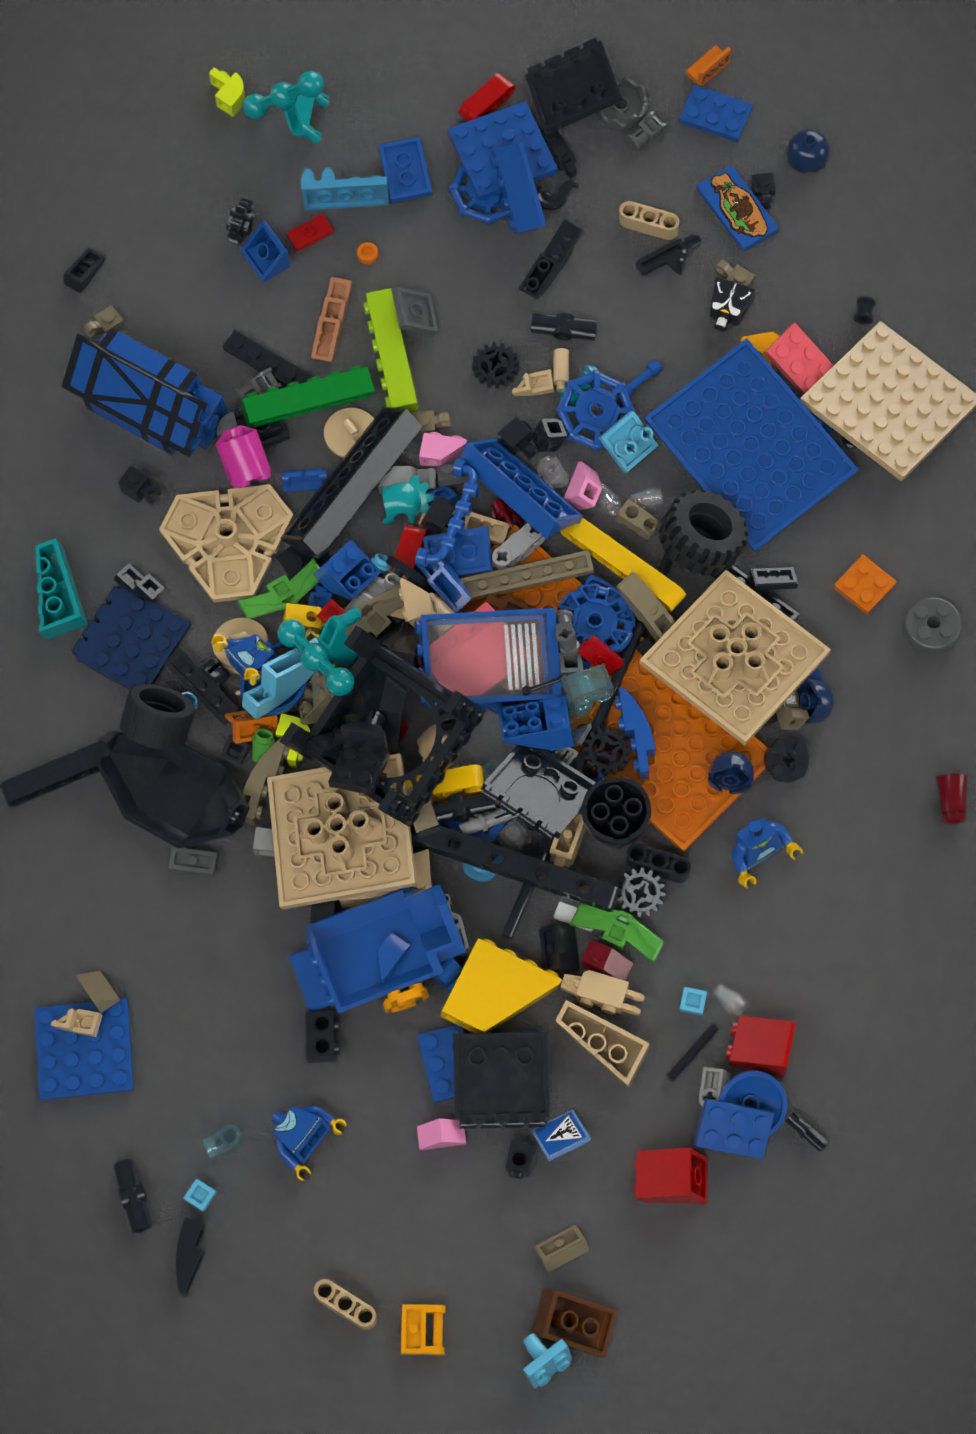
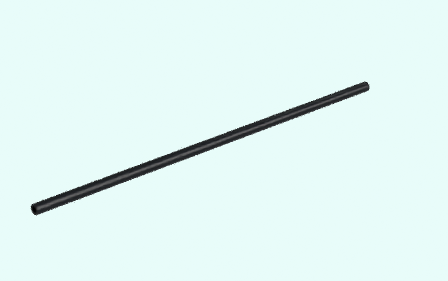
M668 553L664 554L658 571L666 577L673 564ZM638 619L636 620L635 628L632 629L633 637L621 655L624 665L613 673L589 733L593 732L595 734V730L598 727L601 730L646 627ZM595 741V742L593 743L592 751H593V749H594L595 744H596L597 741ZM580 750L573 768L583 774L588 762H583L587 754L581 753ZM545 836L543 837L535 858L546 861L554 837L552 840ZM541 871L536 874V878H539ZM523 884L502 932L503 937L513 939L534 887Z

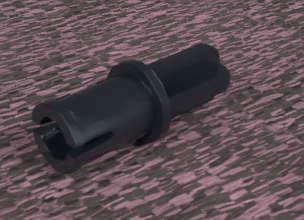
M796 1110L786 1118L785 1122L800 1134V1138H805L818 1151L824 1150L828 1145V1141L813 1128L814 1125L805 1121Z

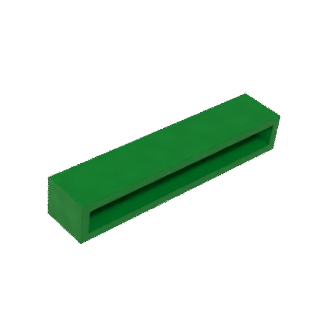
M355 366L348 369V372L340 373V371H335L328 374V377L320 379L319 376L308 379L305 383H289L286 385V388L278 389V387L267 389L266 393L259 395L256 392L247 394L242 399L240 405L247 427L254 428L370 398L373 396L375 389L368 367L361 368V366Z

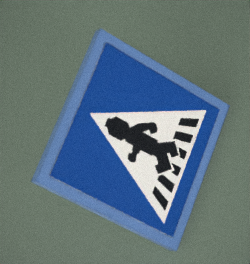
M573 1109L546 1122L545 1127H536L531 1130L548 1161L591 1141L589 1134Z

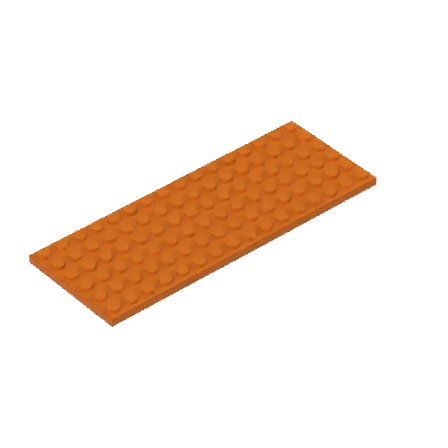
M516 525L507 532L505 541L513 533L520 530ZM495 544L491 548V554L501 545ZM538 546L526 559L519 562L516 566L552 557ZM479 574L461 576L460 579H461V578H465V577L474 576V575H479ZM576 578L495 595V597L500 599L501 596H509L532 609L555 608V612H557V607L561 600L569 592L573 593L578 590V587L583 584ZM486 598L469 601L458 613L474 612L485 603ZM505 622L511 630V624ZM617 623V629L623 630L624 626ZM515 627V636L518 639V628ZM522 631L523 647L526 649L525 632ZM538 632L536 636L539 684L543 683L540 651V637ZM529 634L533 686H535L532 635ZM642 636L638 644L644 640ZM611 638L606 642L607 646L614 643ZM636 648L620 688H624L634 698L644 713L652 732L655 756L647 757L649 779L640 780L639 772H634L633 759H637L636 751H632L627 756L630 758L628 764H624L625 768L623 771L618 769L616 775H613L610 771L604 779L620 778L621 776L632 779L640 784L647 792L650 800V823L684 853L742 794H729V790L722 789V792H719L710 786L708 782L709 767L714 758L728 751L744 754L749 758L754 767L755 781L766 770L764 754L767 747L755 736L744 746L640 665L639 662L643 656ZM623 650L615 653L621 657ZM525 663L526 686H529L527 663ZM591 665L589 670L583 667L584 672L580 685L561 686L562 696L566 697L572 732L589 723L592 725L613 673L606 676L595 666ZM520 667L518 669L519 690H515L514 673L511 674L513 690L508 689V677L498 684L507 694L522 693ZM540 688L531 692H544V690ZM615 700L603 725L602 732L606 726H609L610 732L617 728V735L620 736L624 731H619L618 717L622 716L621 709L616 710ZM624 737L623 741H630V738ZM583 743L577 747L571 748L580 753ZM629 744L626 749L631 750V745ZM605 749L601 751L604 753L607 752L608 754L611 753V751H606ZM621 752L616 754V762L619 761ZM593 767L591 770L595 773L596 768Z

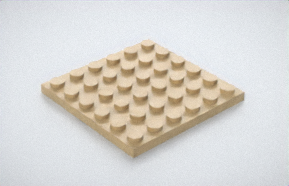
M880 321L800 398V401L809 411L902 482L976 408V393Z

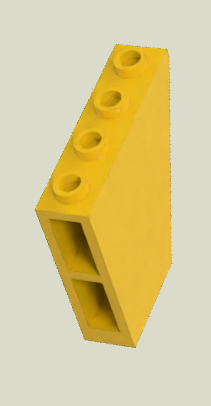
M478 938L441 1011L440 1017L472 1033H489L557 990L562 979L552 970L546 969L544 971L538 968L535 962L529 959L524 961L516 957L517 954L509 949L502 950L496 947V944L489 939L484 938L482 940Z

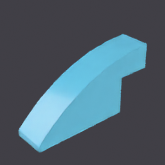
M314 638L309 642L311 644L318 643L317 638ZM297 648L263 664L261 685L243 693L242 707L255 719L262 717L283 703L315 673V671L305 668L301 661L302 653Z

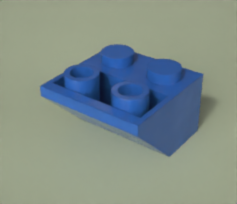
M350 540L313 575L328 591L352 600L381 571Z

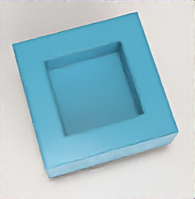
M684 987L679 1011L702 1016L707 991Z
M196 1178L183 1199L200 1211L205 1212L217 1192Z

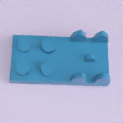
M326 167L322 172V179L320 181L314 179V174L309 168L302 174L301 190L305 210L389 205L387 177H351L350 179L335 180V175L329 167Z

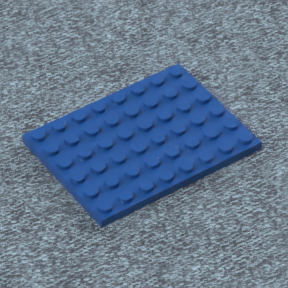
M745 339L644 418V421L703 491H710L713 495L719 494L722 496V499L733 503L732 506L734 508H738L741 512L740 516L745 519V527L748 529L747 544L754 552L758 551L859 471L748 339Z

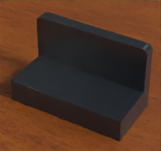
M553 923L540 928L539 935L544 971L548 969L556 973L562 970H580L575 927Z

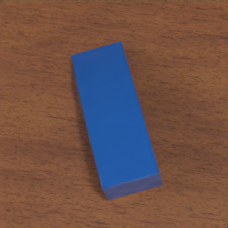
M436 548L429 549L431 555L438 553ZM445 558L437 563H428L426 567L416 565L428 578L426 581L455 613H458L473 599Z

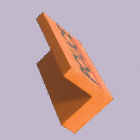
M715 45L686 70V75L694 83L702 87L730 63L731 48L728 46L722 51Z
M246 710L225 714V718L232 723L233 741L236 744L252 741V736L258 729H268L273 733V737L276 736L275 733L278 726L277 715H263L255 719Z

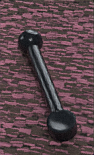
M562 674L559 678L532 687L524 686L522 693L527 696L530 695L531 691L559 682L565 683L568 677Z

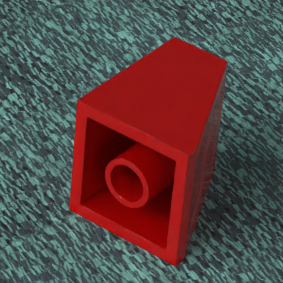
M740 1015L738 1022L733 1021L731 1035L735 1036L733 1045L728 1044L726 1058H730L729 1066L750 1071H762L772 1076L784 1078L797 1022Z
M691 1148L637 1151V1158L634 1160L636 1182L633 1186L636 1199L645 1203L707 1204V1156Z

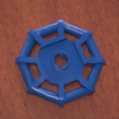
M460 163L452 184L448 186V192L452 195L458 207V214L462 217L467 216L486 223V225L508 217V210L504 209L491 214L495 207H503L501 198L504 197L503 193L479 201L470 180L466 186H460L464 176L468 177L462 163ZM466 194L470 201L464 203L461 195ZM475 207V208H478V209H480V210H483V211H485V214L482 213V212L473 210V208Z
M593 370L592 373L574 380H568L560 403L556 407V413L561 418L567 434L566 438L593 449L594 452H599L600 449L605 448L599 440L600 433L610 429L616 423L619 414L625 416L629 411L636 413V409H634L625 388L626 384L623 381L619 382L599 373V370ZM592 382V389L584 392L581 390L580 386ZM600 383L614 389L612 392L600 388ZM573 393L578 396L574 407L568 406ZM616 394H619L624 408H619V405L616 404ZM600 406L599 410L602 414L593 415L591 407ZM568 413H574V419L578 423L577 427L573 428ZM582 429L594 434L593 439L581 435L579 432Z

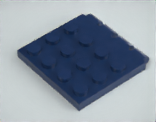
M114 586L105 599L111 605L106 603L101 605L94 616V619L99 621V623L94 621L89 623L82 634L87 641L79 639L71 653L76 655L77 662L129 690L141 684H154L166 666L164 662L175 652L192 626L191 622L152 601L144 600L132 594L123 587L119 589Z

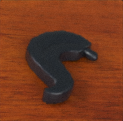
M573 180L565 181L556 194L542 191V187L538 186L537 194L541 208L544 210L561 208L567 201L570 190L572 188L577 189L579 184Z

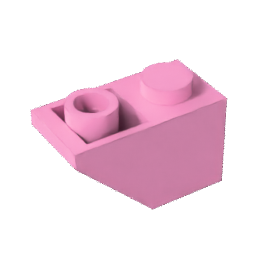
M437 432L424 433L419 454L420 465L435 468L436 466L450 464L461 456L467 444V439L457 435L451 437L443 436Z
M578 462L563 499L578 510L595 507L602 490L598 473L583 462Z

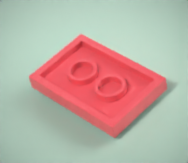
M796 323L791 324L764 352L802 396L834 366Z

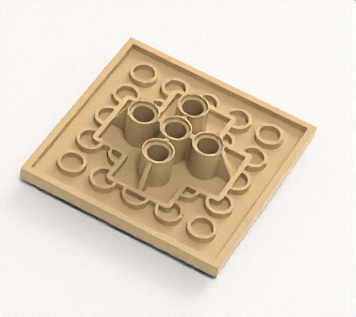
M725 570L640 659L639 664L745 746L830 654L831 649Z
M401 754L389 755L381 777L392 778L404 775ZM325 767L268 777L267 783L280 908L283 910L417 886L410 827L378 809L380 804L363 793L329 787L328 780L332 772ZM404 782V784H403V792H404V794L406 795V793H405L406 786H405V782ZM393 783L390 788L396 789L397 783ZM341 803L337 809H333L335 804ZM365 820V824L363 826L357 827L360 824V821ZM343 824L339 831H335L338 825ZM321 828L318 834L313 835L316 829ZM341 846H345V849L342 852L336 853L339 851Z

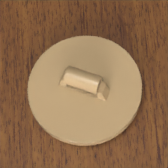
M345 408L335 412L327 420L324 427L326 445L334 454L344 458L374 418L366 411L358 408Z
M231 619L222 624L215 632V634L223 635L226 639H240L257 634L264 642L268 641L267 633L263 626L253 619ZM212 645L214 654L219 662L229 668H233L227 659L224 648L221 652H217L215 650L216 645Z

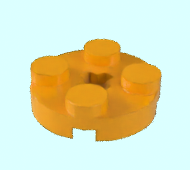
M422 982L411 985L409 990L402 993L400 990L388 993V998L383 1000L382 1005L385 1013H389L390 1010L392 1013L415 1006L416 1000L419 998L422 999V1002L429 998L426 987H423Z

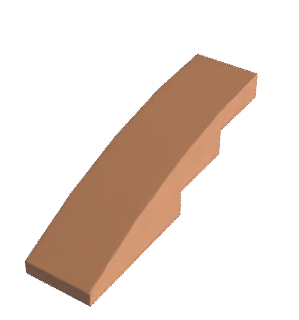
M330 278L322 314L319 316L311 354L312 359L333 362L353 284L350 280Z

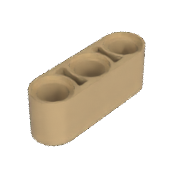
M626 201L620 206L619 222L623 227L665 240H672L677 237L679 232V218L677 215L632 201ZM630 213V214H633V215H632V216H626L625 214ZM651 219V220H653V221H652V222H647V221H645V220ZM666 225H672L673 227H672V228H667V227H665V226H666Z
M322 1279L315 1284L314 1294L321 1304L363 1330H370L376 1325L377 1315L370 1305L330 1280ZM324 1286L332 1289L331 1295L326 1298L319 1295L320 1289ZM344 1299L352 1301V1306L348 1310H341L339 1308L340 1302ZM363 1312H370L372 1320L368 1323H362L359 1320L360 1315Z

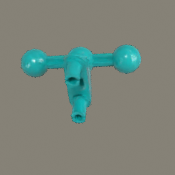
M310 70L305 71L299 76L297 84L276 83L271 88L270 95L265 97L258 93L248 95L244 99L242 106L245 115L252 120L262 119L266 116L271 106L283 109L282 112L285 114L290 131L297 137H304L313 144H318L322 133L309 125L313 103L315 102L321 108H325L329 103L330 97L322 93L324 88L322 76L318 72Z
M356 607L340 616L334 615L326 621L320 637L317 638L318 643L311 644L305 638L306 632L301 622L289 619L280 624L277 637L281 644L286 647H296L302 653L301 661L305 668L310 671H320L326 677V687L330 693L336 696H343L353 689L354 676L346 668H335L333 664L336 663L350 667L354 664L355 659L360 657V655L344 645L347 639L346 628L362 620L361 613Z

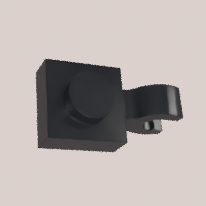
M773 172L753 174L751 180L755 197H761V204L764 209H771V195L776 193Z

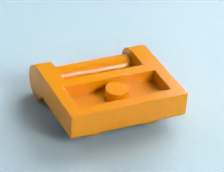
M402 1304L401 1355H445V1347H443V1314L446 1313L445 1305ZM427 1313L434 1314L433 1346H426Z

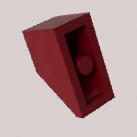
M590 940L582 958V968L624 981L627 980L633 966V962L614 949Z

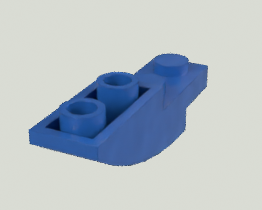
M619 688V696H615L616 710L621 709L622 716L618 717L619 731H624L625 738H630L631 750L636 751L637 759H633L634 772H639L640 780L649 779L647 757L655 756L652 732L637 702L624 688Z

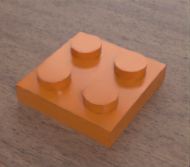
M862 554L834 584L833 588L868 615L895 587L897 581Z

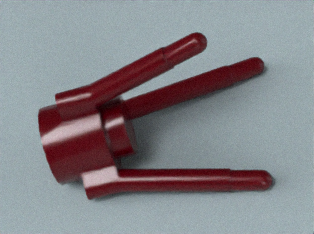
M501 498L491 504L493 512L490 513L492 519L507 521L509 527L512 528L511 516H513L521 528L525 525L517 513Z

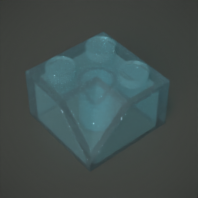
M604 663L561 678L562 696L566 697L570 718L587 715L593 709L596 701L604 702L613 696L614 687Z

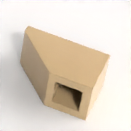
M400 579L401 588H399V595L401 600L404 601L405 608L402 612L406 622H409L414 627L415 621H418L420 615L439 614L434 597L406 579Z

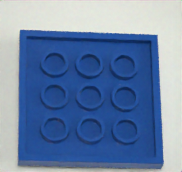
M526 101L448 128V135L479 201L502 193V189H498L495 177L498 176L496 168H492L489 157L492 155L491 151L523 141L534 181L558 173L556 163Z
M127 998L120 999V1001L101 1013L103 1016L97 1037L64 1031L51 1026L52 1021H58L68 1014L67 1011L71 1008L75 1011L82 1009L99 1012L93 1002L34 1008L40 1101L134 1091Z

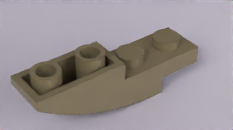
M635 573L629 574L616 586L636 618L644 623L656 642L675 623L662 603Z
M280 739L260 758L244 787L242 794L245 800L249 802L248 805L250 807L245 819L247 824L256 826L257 819L261 820L263 816L264 806H262L264 798L267 799L269 796L267 778L285 774L283 764L288 757L290 748L279 742Z

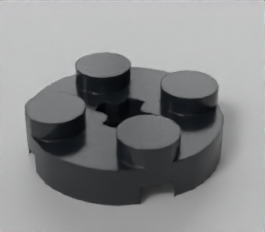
M793 737L777 738L771 746L767 747L764 754V766L767 772H770L773 776L772 778L779 782L789 783L803 778L809 765L807 746ZM787 754L791 758L788 766H786V762H782V758L786 757Z

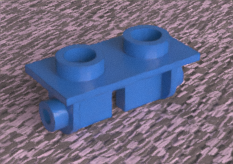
M326 469L283 471V491L318 490L327 479Z

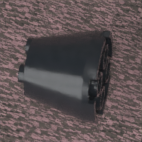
M621 776L620 778L601 779L593 784L584 796L582 818L586 829L594 838L608 847L620 849L638 839L646 831L651 819V804L647 792L634 780Z

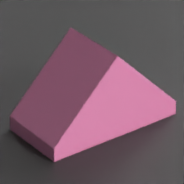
M439 1118L417 1126L420 1150L466 1144L465 1129H460V1120Z

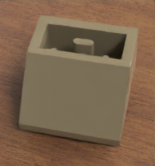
M320 671L315 672L307 682L304 696L299 702L300 720L303 725L316 723L334 696L327 689L326 677Z

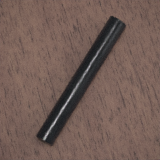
M711 1024L666 1077L673 1082L719 1029L714 1024Z

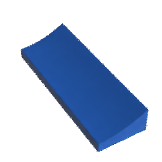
M495 438L466 444L459 459L466 460L467 465L476 471L478 479L543 537L548 539L557 532L580 523L583 515Z

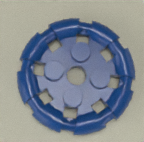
M600 584L582 585L575 592H569L557 607L558 611L566 609L573 613L574 620L572 624L576 632V639L580 645L591 637L596 636L607 646L606 642L611 638L614 643L608 647L614 652H621L633 637L632 629L636 626L635 614L621 593L613 587L608 586L606 588L600 586ZM597 596H605V600L597 599ZM583 598L586 602L580 605L577 600ZM619 606L621 610L615 612L613 607ZM597 616L601 619V623L594 626L589 623V619ZM617 623L624 626L623 630L617 629Z

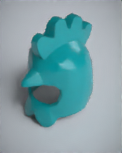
M414 475L410 478L409 482L395 483L382 488L383 502L387 515L382 520V523L385 525L391 524L395 521L396 515L404 513L408 516L410 524L413 525L416 516L420 512L426 513L429 508L428 503L434 499L432 493H426L429 484L427 482L420 483L419 476Z

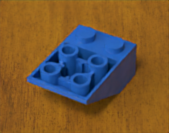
M565 696L498 708L504 743L546 750H557L574 746Z

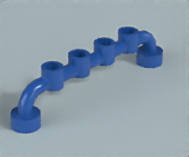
M456 459L453 466V476L463 478L467 474L469 480L464 484L461 499L457 501L453 518L449 520L446 535L442 537L438 553L431 555L429 549L419 548L415 558L416 565L426 567L428 563L440 562L446 557L448 551L454 552L457 548L458 540L454 538L455 534L463 533L465 521L462 520L463 515L469 516L471 514L472 503L469 500L471 497L477 498L480 486L476 485L477 473L472 467L467 465L466 460Z

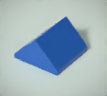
M262 221L240 251L262 282H266L291 267L288 251L268 223Z

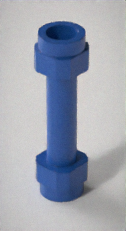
M657 360L647 364L645 371L628 385H625L629 397L651 376H657L663 370L662 365Z

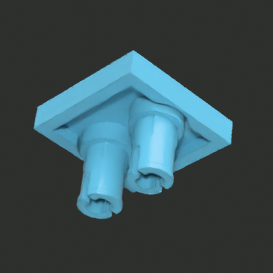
M629 411L599 437V440L624 473H627L658 446L653 438L652 429L645 427L634 411Z
M534 1333L523 1341L527 1351L534 1359L533 1362L523 1369L528 1382L534 1389L538 1386H545L551 1380V1376L554 1373L564 1371L571 1364L572 1356L563 1339L559 1340L549 1349H546Z

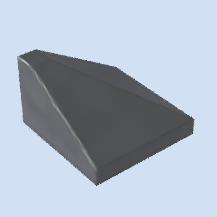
M590 723L572 732L573 747H577L584 742L592 728Z

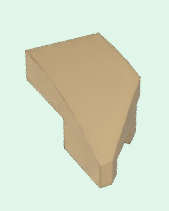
M549 369L530 374L525 373L518 387H514L512 390V394L514 396H533L555 392L553 372Z
M71 1008L67 1011L68 1014L58 1021L54 1020L51 1022V1026L57 1029L97 1037L103 1015L99 1012L82 1009L75 1011Z

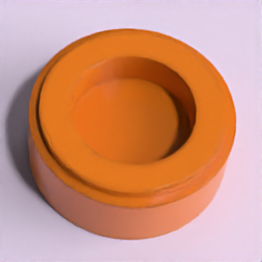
M371 242L359 245L357 248L358 260L366 265L376 262L378 259V248Z

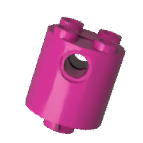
M240 425L224 431L215 445L229 483L233 488L248 486L251 484L250 480L252 479L253 481H260L271 477V469L256 429Z

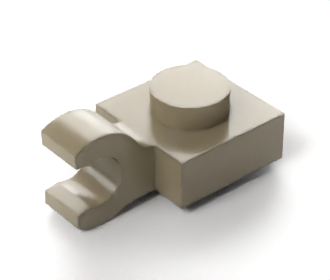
M722 259L716 266L718 268L715 272L727 278L726 280L749 287L755 277L754 274L739 265H736L733 269L729 263Z
M110 305L94 315L95 321L87 323L84 327L87 330L85 333L91 339L102 331L108 333L111 328L116 330L124 325V321L113 306Z
M434 410L412 412V415L423 426L419 430L418 435L436 432L435 428L451 427L449 413H440L435 416Z

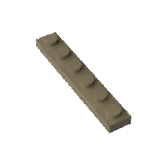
M589 550L465 577L461 578V581L473 598L471 601L486 598L488 594L495 596L593 574L594 568Z

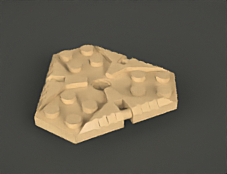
M270 484L227 489V494H220L219 490L176 495L159 528L161 535L184 564H188L189 571L213 602L255 597L272 563L271 557L277 553L282 543L281 536L290 526L294 516ZM229 502V506L221 507V503ZM225 532H232L229 536H222ZM259 549L264 550V553H258ZM201 556L202 558L196 562L195 559Z

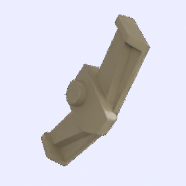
M400 583L374 598L364 601L357 608L361 613L362 620L346 628L347 638L356 625L370 633L373 637H376L392 622L387 615L404 606V601L401 600L399 595Z

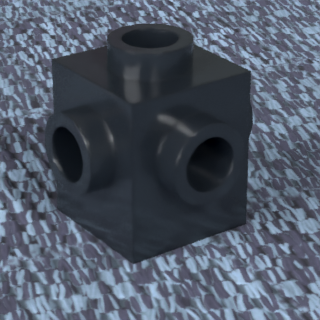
M561 418L541 419L532 433V440L536 444L538 452L552 453L558 451L567 437Z

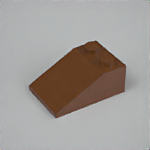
M543 1289L531 1334L534 1333L538 1339L554 1344L563 1339L568 1348L605 1358L618 1310L558 1290Z

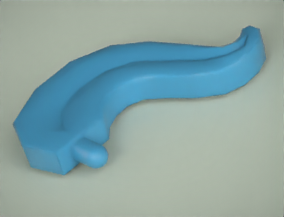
M497 856L492 862L500 864L504 858ZM462 863L464 874L474 881L487 882L497 876V874Z

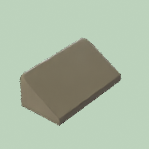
M101 971L76 976L100 1013L120 1001Z
M576 1224L534 1246L547 1272H551L589 1251L586 1239Z

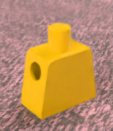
M286 603L283 621L289 619L297 620L303 624L305 632L311 628L312 631L319 635L325 625L316 617L322 608Z

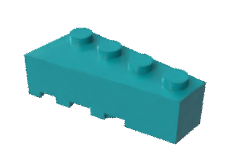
M56 538L36 545L37 593L39 594L38 614L40 615L39 633L46 640L86 626L88 623L63 546Z

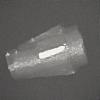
M602 483V490L598 500L603 513L608 516L617 515L623 506L622 500L605 483Z
M652 487L631 494V500L640 507L658 508V506L664 505L662 488L656 489V487Z
M722 984L713 992V995L730 1015L734 1014L738 1017L748 1006L745 996Z

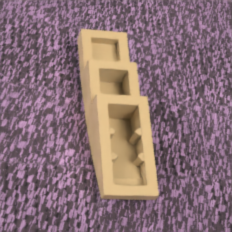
M473 512L469 516L463 515L462 520L465 521L464 530L487 526L489 528L490 544L502 545L509 529L508 523ZM422 513L418 527L428 529L420 524L424 515L426 514ZM444 527L441 534L447 533L448 528Z

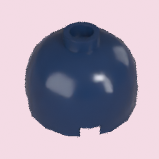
M803 130L795 134L789 141L787 160L794 170L800 173H806V171H813L815 173L824 168L828 162L829 146L827 140L819 132Z
M813 678L806 679L796 691L799 696L798 701L801 709L807 710L810 717L805 723L814 724L824 721L829 717L834 707L835 699L831 688L825 682Z
M736 751L723 752L717 755L711 762L708 782L715 790L722 792V789L729 790V794H739L752 787L754 767L749 758L744 754Z

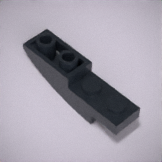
M564 219L543 254L540 253L518 289L538 300L567 263L573 253L572 249L582 235L583 230Z

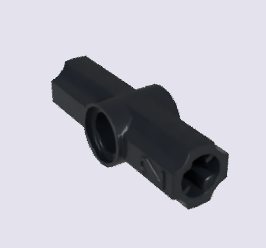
M533 313L531 333L553 335L554 338L562 341H568L572 338L595 341L597 321L575 318L569 313H558L556 316Z
M482 792L473 794L456 793L449 796L446 800L432 803L438 822L448 820L455 822L470 819L472 815L494 811L496 807L493 802L481 795Z
M132 1158L120 1160L113 1164L120 1187L118 1189L123 1208L126 1209L132 1232L140 1233L153 1227L146 1205L147 1197L142 1182L139 1181L134 1160Z

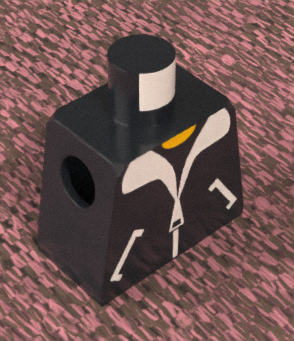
M716 277L710 307V317L716 319L714 328L724 332L728 324L738 326L754 301L755 289Z

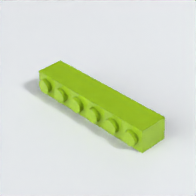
M389 288L366 293L367 301L363 302L365 315L370 314L371 318L367 323L369 333H374L375 339L372 340L374 353L378 352L379 358L376 359L378 372L383 371L384 377L380 378L382 390H387L388 397H385L386 408H407L410 413L418 412L416 394L401 329H399L392 290Z

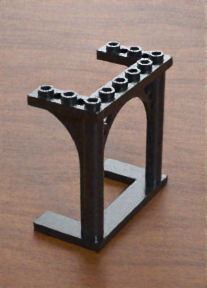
M356 625L344 642L346 647L360 655L350 670L354 676L353 689L347 695H334L310 732L292 722L279 742L311 761L315 760L332 772L340 752L320 758L306 748L307 740L333 731L375 666L422 696L430 705L436 721L434 745L424 762L408 774L392 778L381 777L374 794H365L380 804L378 809L410 827L418 819L424 804L428 803L432 798V792L435 787L444 780L445 772L449 766L457 760L461 748L469 742L474 728L482 722L486 710L457 690L452 692L388 650L385 644ZM443 708L446 714L440 716V711ZM455 719L457 721L452 730H443L442 725L446 720ZM444 736H448V737L444 740V743L442 744V743H441L442 738H443ZM420 773H422L423 775L420 777L419 781L417 782L416 777H417ZM407 780H410L413 784V790L409 796H406L403 792V784ZM393 783H397L396 789L390 788Z

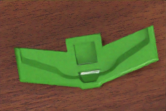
M312 558L290 581L286 575H283L266 585L269 593L238 600V605L245 617L252 619L279 610H285L286 603L298 604L299 600L319 582L313 574L320 567L316 560Z
M580 903L570 923V926L603 931L604 934L601 941L623 950L626 942H628L654 964L664 943L663 940L633 918L632 914L623 910L606 912Z

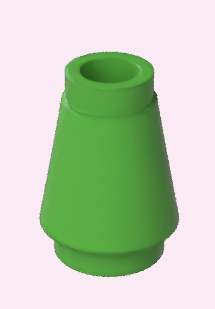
M258 729L252 736V760L256 763L275 741L270 730Z

